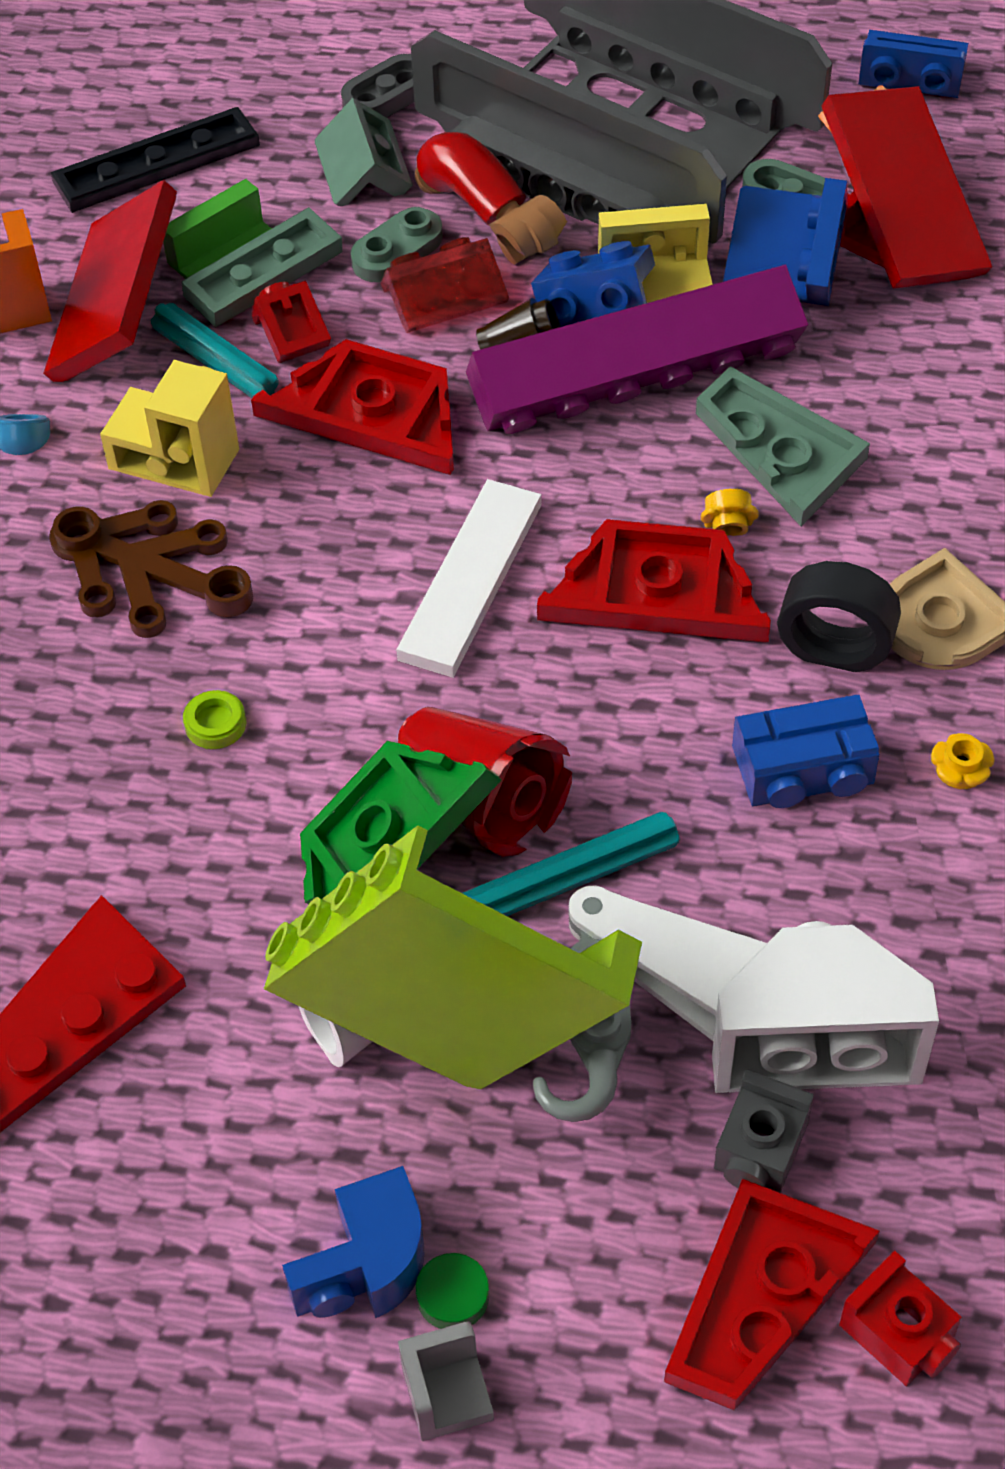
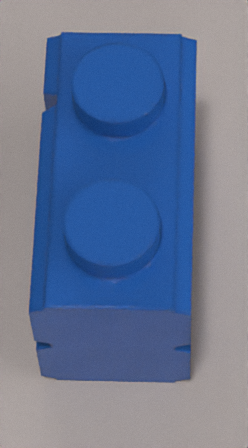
M859 694L735 717L732 748L752 807L770 803L775 808H788L800 803L807 796L832 792L835 796L847 797L859 793L867 785L874 784L880 756L879 746L871 724L868 725V716Z

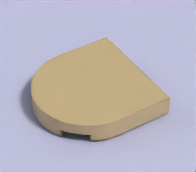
M946 548L904 572L890 583V586L899 596L901 616L892 650L909 662L931 669H958L976 663L1005 644V601ZM936 665H954V666H936Z

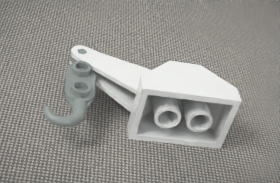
M599 886L582 887L571 896L569 901V928L573 936L579 940L571 949L581 953L618 929L642 941L634 982L713 1041L712 1062L715 1093L739 1092L747 1069L799 1089L918 1085L923 1083L939 1024L933 983L854 925L831 926L826 922H807L797 927L782 928L768 943L629 899ZM630 1004L628 1007L570 1039L589 1073V1089L584 1096L573 1101L562 1100L555 1097L549 1091L547 1082L543 1077L534 1079L535 1098L544 1111L560 1120L578 1122L590 1120L607 1108L614 1098L617 1086V1070L631 1037Z

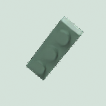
M308 207L181 281L183 297L216 328L253 306L255 297L259 296V293L264 288L283 281L290 284L342 253V237Z

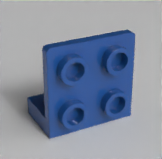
M825 178L822 196L752 186L741 187L723 282L786 264L800 302L829 306L848 205L847 181Z

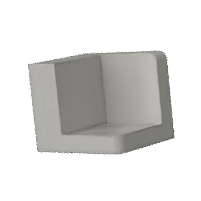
M471 1322L459 1323L398 1341L402 1371L421 1441L494 1420V1412L477 1358L476 1338Z

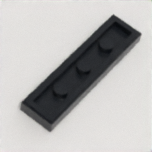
M235 107L51 172V177L56 189L71 213L258 147L260 146L259 135L239 107Z

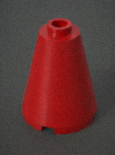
M425 707L418 710L403 722L399 730L398 743L408 745L417 752L429 750L442 753L453 761L472 765L473 761L480 762L499 775L502 781L461 824L484 848L501 857L519 855L526 851L527 848L517 844V842L536 824L543 833L548 831L554 825L565 806L572 785V771L564 767L563 755L570 756L567 747L549 735L435 707Z

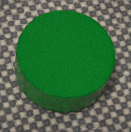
M446 1253L431 1259L421 1269L416 1280L418 1308L422 1316L431 1325L439 1329L463 1322L475 1324L483 1316L489 1303V1284L484 1269L476 1260L460 1253Z

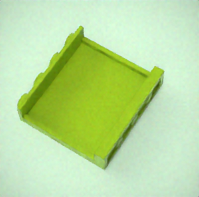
M418 825L393 845L384 844L377 851L372 861L358 872L349 871L341 879L337 888L324 898H314L304 913L290 924L283 922L274 932L265 955L266 960L272 964L264 990L466 1087L483 1089L628 1007L642 941L618 929L586 950L578 953L418 871L417 867L428 830Z

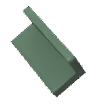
M354 98L342 108L315 139V145L333 202L338 206L348 205L369 182L393 196L403 195L413 186L391 121Z

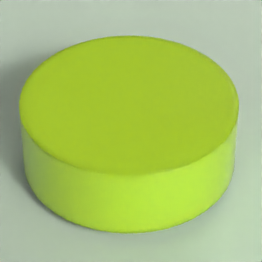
M212 690L203 692L189 701L183 712V723L188 738L195 745L206 749H220L235 743L242 736L246 728V716L242 702L235 695L226 691Z

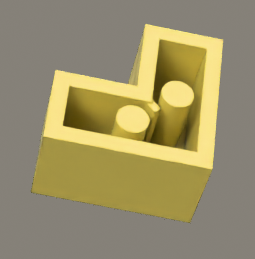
M173 360L153 393L130 387L100 433L108 469L212 497L239 451L227 373L205 366Z

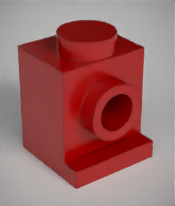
M894 1250L845 1300L839 1326L907 1387L922 1370L931 1378H934L953 1359L961 1347V1343L954 1337L962 1316L904 1266L906 1260ZM903 1308L918 1324L908 1325L901 1322L896 1315V1311Z

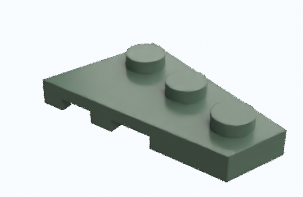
M731 366L697 397L696 415L801 527L868 459L869 442Z

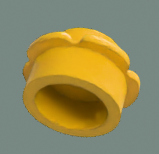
M723 489L715 491L705 498V510L701 513L700 517L706 528L713 527V529L724 530L727 536H737L748 532V526H751L753 521L758 519L759 512L755 506H752L751 495L747 491Z
M964 733L952 734L946 742H938L931 753V762L935 765L938 777L948 786L957 789H970L984 783L990 777L991 771L989 767H992L995 761L994 754L986 743H982L974 738V736ZM964 756L969 761L960 760L958 757Z

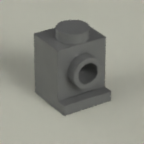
M747 1069L737 1099L716 1146L714 1169L724 1172L725 1179L736 1188H739L741 1180L745 1179L781 1193L808 1126L814 1094ZM751 1128L768 1134L769 1136L757 1135L751 1130Z

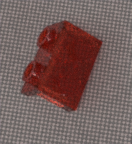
M462 237L442 245L438 253L421 258L419 252L402 255L390 262V267L386 269L380 284L384 293L390 291L406 333L507 303L509 295L488 238L471 242L469 237Z

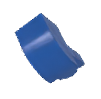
M404 1166L335 1189L339 1216L348 1242L282 1265L297 1317L312 1312L318 1318L337 1315L353 1305L355 1296L367 1293L374 1316L377 1318L393 1310L411 1293L416 1285L417 1277L423 1268L424 1240L419 1207Z

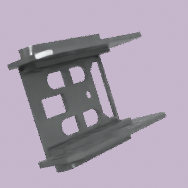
M524 0V6L527 11L547 19L557 34L524 68L436 30L411 46L416 110L420 114L438 121L445 132L467 133L481 142L507 168L526 196L530 198L538 195L547 196L557 204L563 213L580 221L586 218L599 224L600 212L707 204L710 217L708 242L712 244L716 243L723 235L726 189L781 130L794 124L815 132L825 125L818 115L823 111L821 105L829 95L832 62L814 35L727 0ZM551 53L575 62L578 75L567 86H564L532 71ZM609 77L644 91V93L627 108L594 94L588 89L587 85L593 79ZM665 100L703 117L706 123L704 127L697 131L685 132L648 116Z

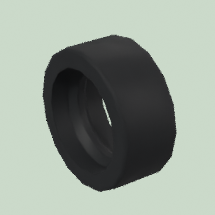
M824 561L807 565L792 576L786 590L777 620L780 639L792 654L803 661L850 672L870 670L886 660L893 646L901 616L899 596L888 581L870 569L849 562ZM817 607L838 608L853 613L869 626L860 628L840 627L825 622L813 614L810 609Z

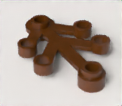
M157 500L147 504L143 509L104 519L98 517L89 508L71 507L60 512L53 521L49 534L52 550L58 557L75 563L82 587L78 593L81 610L87 616H106L116 606V598L112 586L102 581L97 557L119 565L131 604V610L128 615L131 630L135 635L142 638L155 637L163 632L166 627L164 609L159 603L155 602L147 577L206 600L208 609L220 617L241 615L250 608L253 602L251 580L244 569L225 565L206 574L168 559L193 551L203 555H215L223 551L228 543L225 526L217 520H203L198 522L193 528L171 533L178 525L176 508L168 501ZM158 514L169 516L162 522L151 521V518ZM145 530L151 535L158 536L131 544L117 539ZM208 533L219 535L212 541L200 540L203 535ZM85 534L81 537L73 538L76 535ZM229 593L237 594V595H235V596H233V597H228V598H223V597H222L223 595L229 594ZM101 594L107 596L100 603L93 604L88 602V599L94 595ZM145 615L157 616V619L149 624L137 622Z

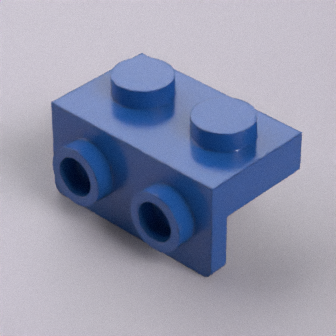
M869 29L868 37L863 45L858 84L873 87L883 85L888 89L919 86L924 94L958 98L969 43Z
M621 241L602 247L599 250L600 254L581 257L580 251L573 250L554 255L549 258L548 265L531 282L535 300L537 302L544 299L551 301L561 327L646 304L647 300L642 282L655 266L651 245L632 247L630 241Z

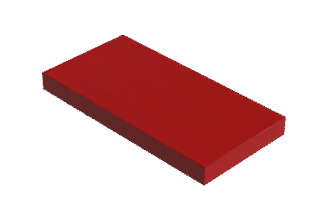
M920 87L828 95L821 107L892 288L957 281L986 275L993 266Z
M162 180L91 223L43 372L51 381H68L134 344L177 197V191L165 180Z

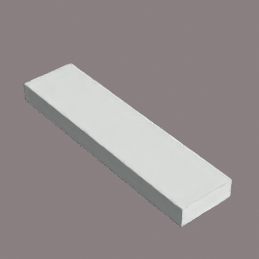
M487 479L396 649L397 661L454 678L541 507V494Z

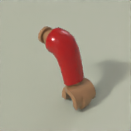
M444 132L429 138L420 147L417 155V168L415 170V180L419 188L429 194L450 193L453 191L458 194L485 224L491 227L502 252L511 263L516 265L525 258L537 252L544 253L559 243L557 238L567 223L561 209L553 200L544 195L535 196L524 203L526 195L507 168L477 139L467 133Z

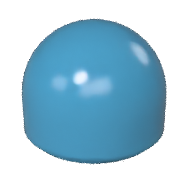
M8 414L0 416V450L12 455L30 454L43 447L49 439L50 419L45 415Z

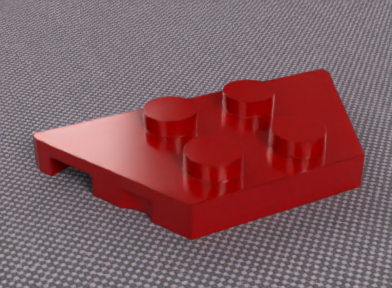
M345 339L325 351L319 360L307 362L290 373L292 383L271 396L266 391L261 390L251 399L253 416L451 475L454 470L447 368Z
M606 519L591 536L590 545L586 549L577 552L565 566V577L550 594L544 591L537 601V620L767 643L769 642L771 624L767 612H760L751 595L752 583L744 568L734 560L735 550L725 531L719 529Z

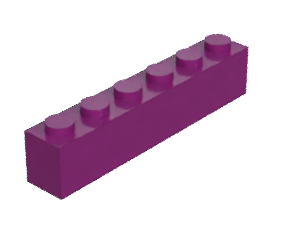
M785 264L474 351L471 354L466 375L487 431L503 427L506 434H514L534 426L537 423L536 417L556 412L559 419L574 417L585 412L590 407L589 402L606 397L609 398L611 404L626 402L637 397L642 392L641 387L660 382L663 389L675 388L690 381L694 377L693 372L712 368L714 374H722L730 366L735 369L745 363L744 358L763 353L765 360L782 357L796 348L795 343H797L809 324Z

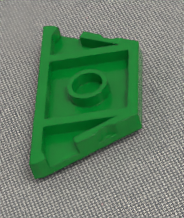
M386 741L300 833L302 860L306 864V875L303 880L305 903L309 905L316 897L324 898L337 888L341 879L349 871L356 873L371 862L377 851L384 844L393 845L419 825L428 831L418 863V869L502 779L498 774L480 762L473 761L472 765L453 761L442 753L429 750L417 752L408 745Z

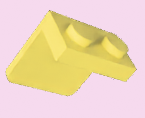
M707 204L600 212L598 254H600L599 250L602 247L621 241H630L632 247L650 244L655 266L642 282L647 303L713 285L707 261L710 224Z

